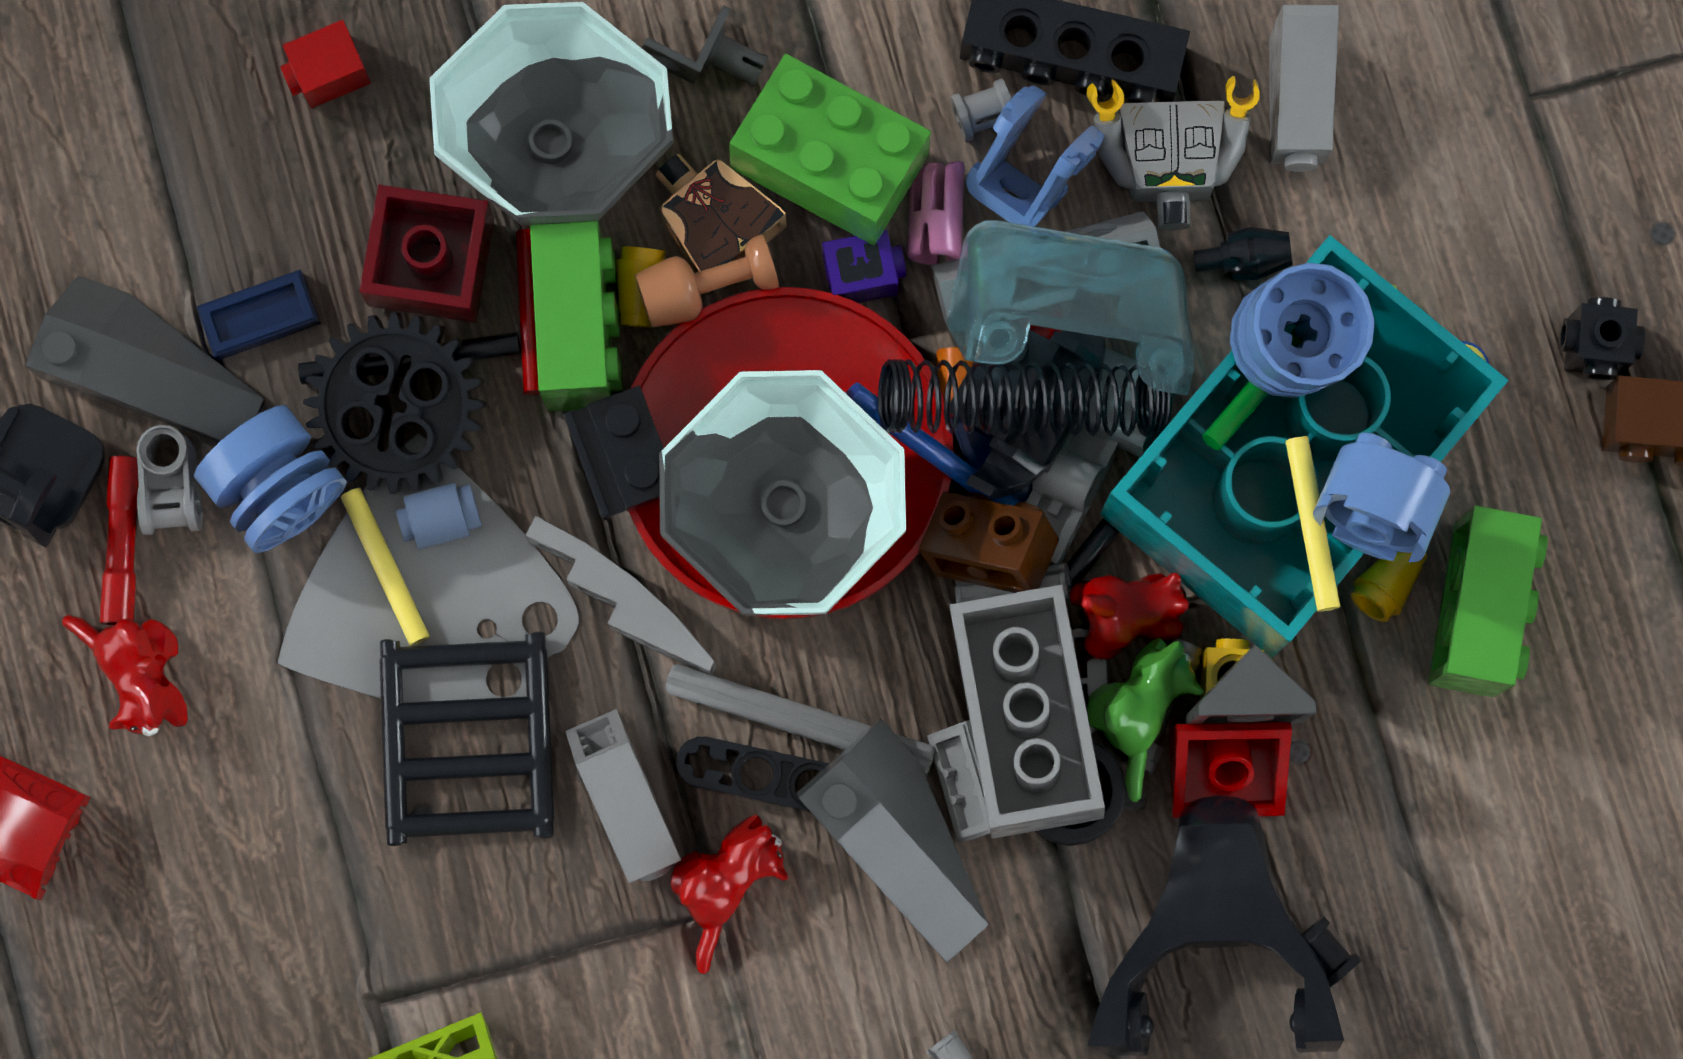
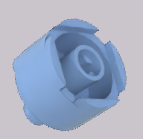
M1360 433L1355 443L1346 444L1341 447L1313 511L1314 519L1321 526L1324 517H1326L1335 525L1332 536L1362 553L1394 561L1397 552L1412 553L1408 562H1418L1423 559L1450 495V488L1444 480L1447 468L1440 461L1432 457L1416 455L1413 458L1393 450L1392 445L1378 435Z

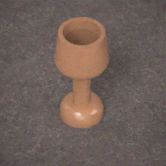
M763 234L755 236L747 242L744 258L693 273L690 264L685 259L674 256L635 274L651 328L689 322L696 319L702 310L701 294L748 279H753L756 286L764 290L779 288L774 263Z

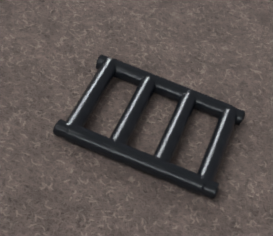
M538 631L526 634L525 641L400 647V641L392 639L381 640L379 668L387 845L392 847L400 846L407 843V837L533 831V837L552 838L554 836V803L548 658L545 633ZM525 663L527 696L403 703L402 669ZM528 719L529 752L405 759L404 725ZM530 775V809L407 815L406 781Z

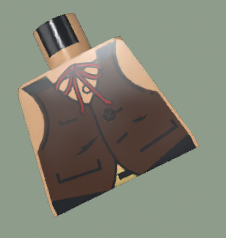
M676 154L667 160L656 172L655 176L673 195L659 208L661 219L694 273L744 258L745 246L750 239L763 234L766 243H768L787 227L786 213L782 208L719 159L714 160L697 174L680 154Z

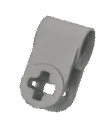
M157 425L150 427L141 435L136 450L139 480L137 510L141 532L143 535H152L155 529L188 526L191 532L200 531L203 522V508L200 488L197 480L194 478L197 468L195 445L187 436L171 426ZM176 440L179 446V455L176 461L169 466H158L155 461L157 447L164 441Z

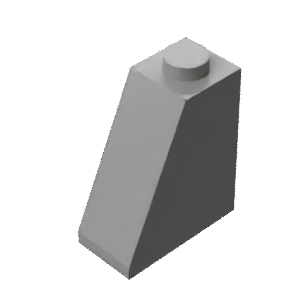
M1282 5L1269 36L1270 164H1285V169L1288 171L1306 172L1318 168V164H1325L1332 152L1339 5Z
M617 709L566 730L576 767L628 883L638 879L650 881L666 874L672 868V864L681 861V858Z

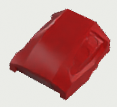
M0 756V882L36 900H42L46 890L41 888V886L47 885L53 876L56 862H59L60 859L58 855L66 839H70L71 833L69 832L79 822L83 811L80 809V806L86 807L91 797L3 756Z

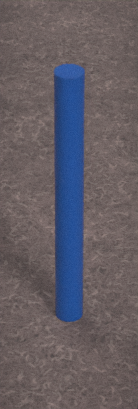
M854 383L846 394L882 427L878 412V396L860 383ZM909 421L907 427L901 433H889L968 492L980 493L994 502L1012 506L1020 502L1012 495L994 499L967 485L966 483L971 474H976L978 470L921 428L917 433H914L911 430Z

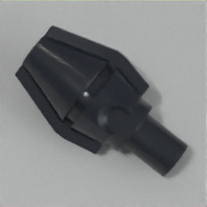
M1255 227L1244 228L1229 233L1228 241L1220 242L1221 247L1193 250L1196 272L1224 269V273L1232 272L1233 279L1259 280L1293 265L1289 232Z

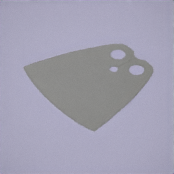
M418 433L404 446L413 453H420L425 448L427 440ZM443 463L440 464L443 481L436 484L425 473H422V489L414 492L406 478H403L401 489L396 494H390L386 478L382 479L376 490L370 491L367 490V486L362 491L430 635L428 640L415 646L506 642V640L525 641V635L529 634L522 624V616L525 609L535 602H545L555 609L558 618L556 628L551 634L545 636L547 658L565 650L579 624V614L572 596L537 548L529 543L526 535L518 525L460 468L453 470ZM454 482L457 487L471 485L482 527L469 530L470 536L421 550H418L415 540L404 542L396 515V510L406 508L404 496ZM346 513L321 553L300 594L285 632L277 664L298 673L381 699L380 641L392 639L400 641V647L410 645L348 513ZM489 619L496 624L497 631L492 638L485 639L478 634L477 627L482 620ZM513 663L521 672L522 683L517 692L509 697L527 696L525 663ZM493 665L402 669L403 703L503 697L494 695L487 686L486 676Z

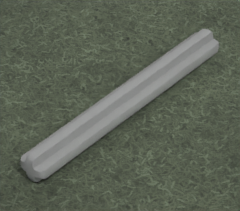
M679 664L672 666L665 685V690L670 695L842 750L848 748L871 727L864 723ZM896 734L919 760L926 775L930 770L935 748L932 745Z

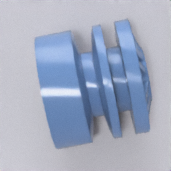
M1305 263L1284 269L1273 278L1259 285L1242 299L1232 318L1230 345L1236 365L1251 384L1270 395L1297 398L1317 392L1328 385L1343 380L1362 364L1372 345L1374 316L1368 296L1351 276L1331 265ZM1292 324L1296 326L1295 335L1303 339V342L1295 347L1291 345L1292 335L1284 332V329Z
M286 405L270 408L240 425L204 457L194 474V478L219 508L229 507L241 502L233 512L230 523L238 532L246 531L243 540L254 553L268 551L306 530L335 502L347 484V481L336 467L327 469L330 460L322 450L313 451L299 457L307 448L311 436Z

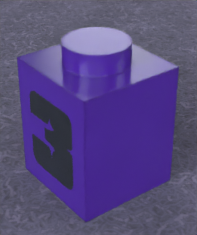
M888 230L883 231L875 246L856 236L822 242V257L830 293L857 303L897 295L898 278L907 276L901 245L891 246Z

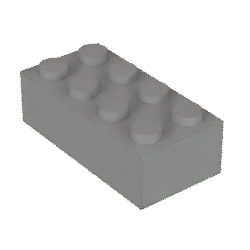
M1062 584L949 604L991 839L1104 819L1105 805Z

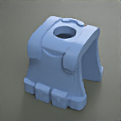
M1036 86L1023 87L1003 107L993 126L994 131L997 133L994 142L981 164L977 162L971 167L966 179L967 189L974 198L1006 221L1026 230L1037 225L1049 210H1052L1068 192L1069 186L1067 182L1070 177L1077 175L1095 157L1096 151L1101 146L1105 137L1095 126L1091 125L1059 157L1043 186L1005 161L1047 95L1046 92ZM1003 188H1005V189H1007V190L1013 192V193L1016 194L1019 198H1016V197L1010 195V194L1007 193Z

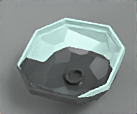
M584 2L503 5L430 77L434 155L524 229H530V225L600 220L673 144L667 68Z
M822 370L739 372L659 453L661 537L743 616L826 614L906 532L904 448Z

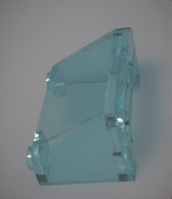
M998 220L983 221L976 224L967 233L963 242L947 319V325L964 360L987 364L1008 363L1023 351L1027 342L1030 325L1136 342V368L1141 379L1150 388L1188 396L1194 371V351L1185 274L1180 262L1169 251L1154 246Z

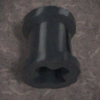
M1324 916L1306 929L1302 935L1324 965L1331 988L1362 960L1356 953L1349 954L1328 929L1330 922Z

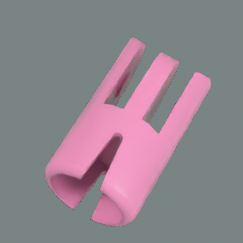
M949 162L946 166L943 163H929L925 168L924 166L921 168L910 186L907 256L910 260L916 263L935 265L939 263L940 255H946V262L961 258L965 180L964 162Z

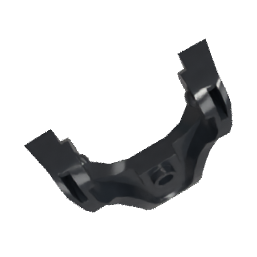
M1230 796L1204 797L1190 802L1181 811L1175 851L1166 888L1148 925L1129 949L1108 982L1098 1007L1088 1046L1108 1056H1147L1154 1023L1149 1015L1147 994L1142 992V988L1149 970L1167 954L1188 946L1194 948L1247 947L1249 944L1275 952L1304 979V988H1297L1294 1012L1289 1019L1290 1028L1295 1033L1296 1051L1299 1053L1338 1051L1341 1047L1344 1037L1324 965L1292 921L1278 892L1270 868L1265 836L1257 809L1246 800Z

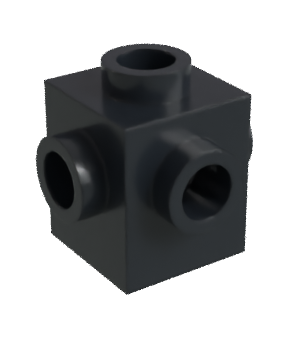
M1609 297L1588 299V304L1582 303L1562 323L1560 350L1561 352H1566L1564 371L1581 372L1584 378L1592 380H1614L1634 364L1635 359L1641 358L1644 349L1645 330L1643 326H1637L1638 309L1621 307V300ZM1600 331L1611 332L1610 342L1602 338Z

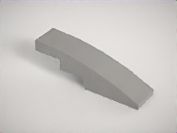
M537 516L534 517L526 533L529 543L574 564L566 579L571 588L615 608L607 623L611 631L688 667L713 675L716 665L711 656L678 617L637 579L587 543Z

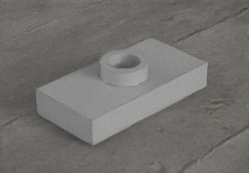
M970 720L927 735L929 745L935 748L934 762L957 842L963 843L989 835L990 829Z

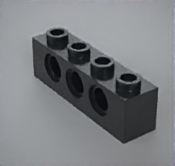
M972 0L962 38L959 59L968 60L972 68L982 72L999 73L1001 68L1022 73L1024 80L1038 85L1049 86L1053 85L1054 81L1074 85L1075 90L1087 96V88L1092 83L1096 86L1097 98H1104L1107 96V93L1113 94L1111 81L1114 79L1123 90L1124 97L1129 98V103L1173 102L1190 31L1061 0ZM1021 28L1030 32L1034 41L1028 46L1017 47L1012 45L1005 35L1012 29ZM1066 41H1077L1085 47L1087 54L1080 59H1069L1060 52L1059 45ZM1120 53H1128L1139 61L1140 67L1132 72H1124L1113 64L1112 58Z

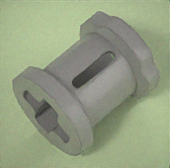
M1002 78L995 80L992 88L962 97L959 93L950 96L954 117L965 142L974 139V133L992 128L1003 107L1011 99L1009 90Z

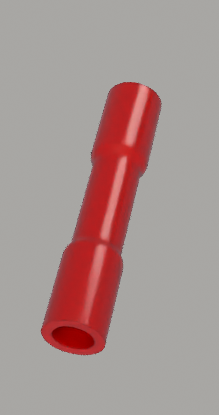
M109 457L106 500L109 512L106 568L102 575L100 624L115 626L120 619L134 621L136 593L134 559L138 513L137 494L139 488L137 457Z

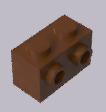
M943 492L921 542L919 551L936 576L1016 593L1040 588L1059 542V537L1048 521L1046 514L1032 504L1017 502L1012 506L994 502L980 493L967 492L963 496Z

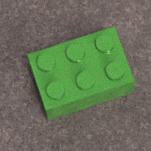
M785 53L729 143L730 168L875 246L929 157L931 131Z
M598 221L530 225L539 393L548 412L579 410L587 407V404L612 396L613 392L623 391L621 358L618 356V348L611 347L610 338L620 337L619 309L615 301V293L607 291V284L617 283L615 250L612 247L611 237L602 238Z
M1475 505L1454 523L1427 685L1495 697L1515 686L1516 679H1524L1530 656L1529 646L1522 645L1525 623H1533L1539 600V592L1531 589L1534 568H1542L1548 545L1547 535L1540 534L1542 518Z

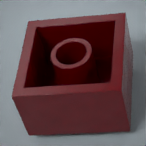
M378 184L359 293L367 306L477 323L495 219L489 201Z

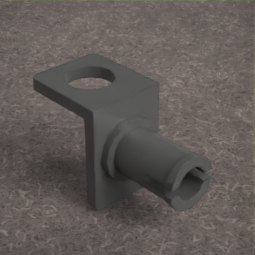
M725 5L720 10L696 61L650 38H646L642 49L664 65L668 72L692 84L696 81L703 67L708 69L709 65H712L754 87L762 72L761 69L768 59L767 55H762L725 36L726 30L722 27L731 8Z

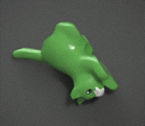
M1161 638L1151 641L1136 656L1128 682H1114L1101 685L1089 696L1086 705L1089 726L1101 731L1114 747L1125 753L1128 757L1125 785L1128 797L1132 802H1138L1142 797L1147 749L1158 736L1165 712L1172 700L1187 693L1199 696L1204 694V689L1200 687L1196 680L1190 656L1184 653V646L1180 641L1173 642L1169 646Z

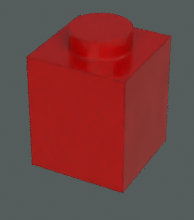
M343 19L282 45L289 60L288 63L280 66L287 85L293 96L303 93L311 109L371 84Z

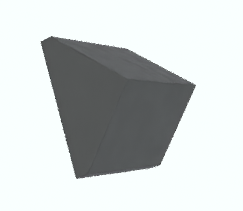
M1254 645L1240 657L1186 714V724L1269 722L1301 724L1316 714V701L1261 649Z

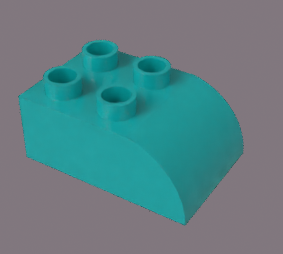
M1331 235L1326 238L1306 263L1331 265L1351 276L1368 296L1374 316L1372 345L1362 364L1343 380L1311 394L1297 398L1268 394L1223 448L1217 451L1205 443L1202 435L1249 382L1236 365L1231 350L1110 492L1099 514L1170 574L1178 573L1184 586L1261 650H1264L1271 658L1291 642L1317 611L1285 441L1295 437H1309L1320 496L1341 447L1346 444L1355 443L1360 433L1378 435L1386 439L1392 445L1393 450L1413 458L1416 455H1425L1441 462L1509 381ZM1292 324L1285 328L1284 332L1290 334L1296 326ZM1324 517L1337 586L1364 553L1334 538L1332 533L1335 525Z

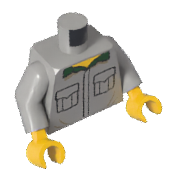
M1235 76L1228 79L1226 83V97L1231 108L1226 110L1224 101L1124 103L1123 90L1114 79L1111 81L1113 95L1108 101H1097V89L1093 83L1087 88L1086 95L1095 110L1099 112L1094 117V126L1105 135L1101 146L1097 150L1099 159L1118 186L1130 190L1133 201L1157 202L1159 229L1174 231L1191 227L1190 201L1209 199L1215 186H1220L1228 181L1245 152L1251 121V113L1248 110L1254 108L1260 98L1259 85L1256 79L1253 80L1252 93L1246 98H1238L1233 95L1236 81Z

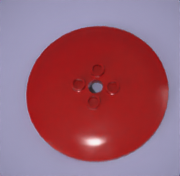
M779 287L772 290L757 289L719 300L704 307L696 319L679 324L656 346L642 365L631 388L640 385L662 446L665 448L739 372L822 370L845 393L854 383L858 382L878 396L880 372L883 364L888 359H902L904 361L909 359L917 367L924 358L909 339L889 321L853 300L810 288ZM907 365L908 368H909L910 378H911V383H912V378H913L914 373H913V370H912L911 366H910V365ZM924 365L919 374L922 383L924 406L921 429L953 452V434L949 433L945 426L944 396L942 391L939 428L935 434L928 428L926 404L932 373L930 368ZM917 387L914 399L915 425L917 422L918 413ZM934 387V389H933V397H932V421H933V426H934L935 414H936V395H935V387ZM891 434L889 435L904 448L906 532L826 614L848 608L869 598L897 578L920 553L919 547L942 493L949 491L951 478ZM660 500L629 511L638 534L665 570L698 596L718 606L740 613L661 537ZM826 614L761 615L755 617L770 619H804Z

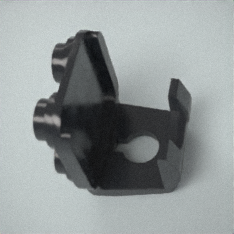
M24 404L9 408L0 418V521L19 530L27 539L47 547L57 529L67 527L74 521L102 470L105 452L99 438L90 431L40 406Z

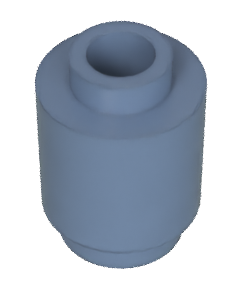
M454 482L404 496L406 508L396 510L404 542L415 540L418 550L470 536L469 530L482 527L470 484L457 487Z

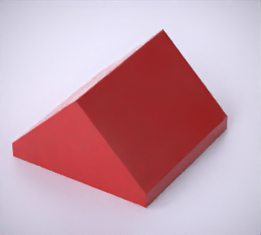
M1291 722L1176 724L1169 731L1172 818H1179L1181 811L1190 802L1211 796H1230L1244 799L1257 809L1258 816H1285L1292 737Z

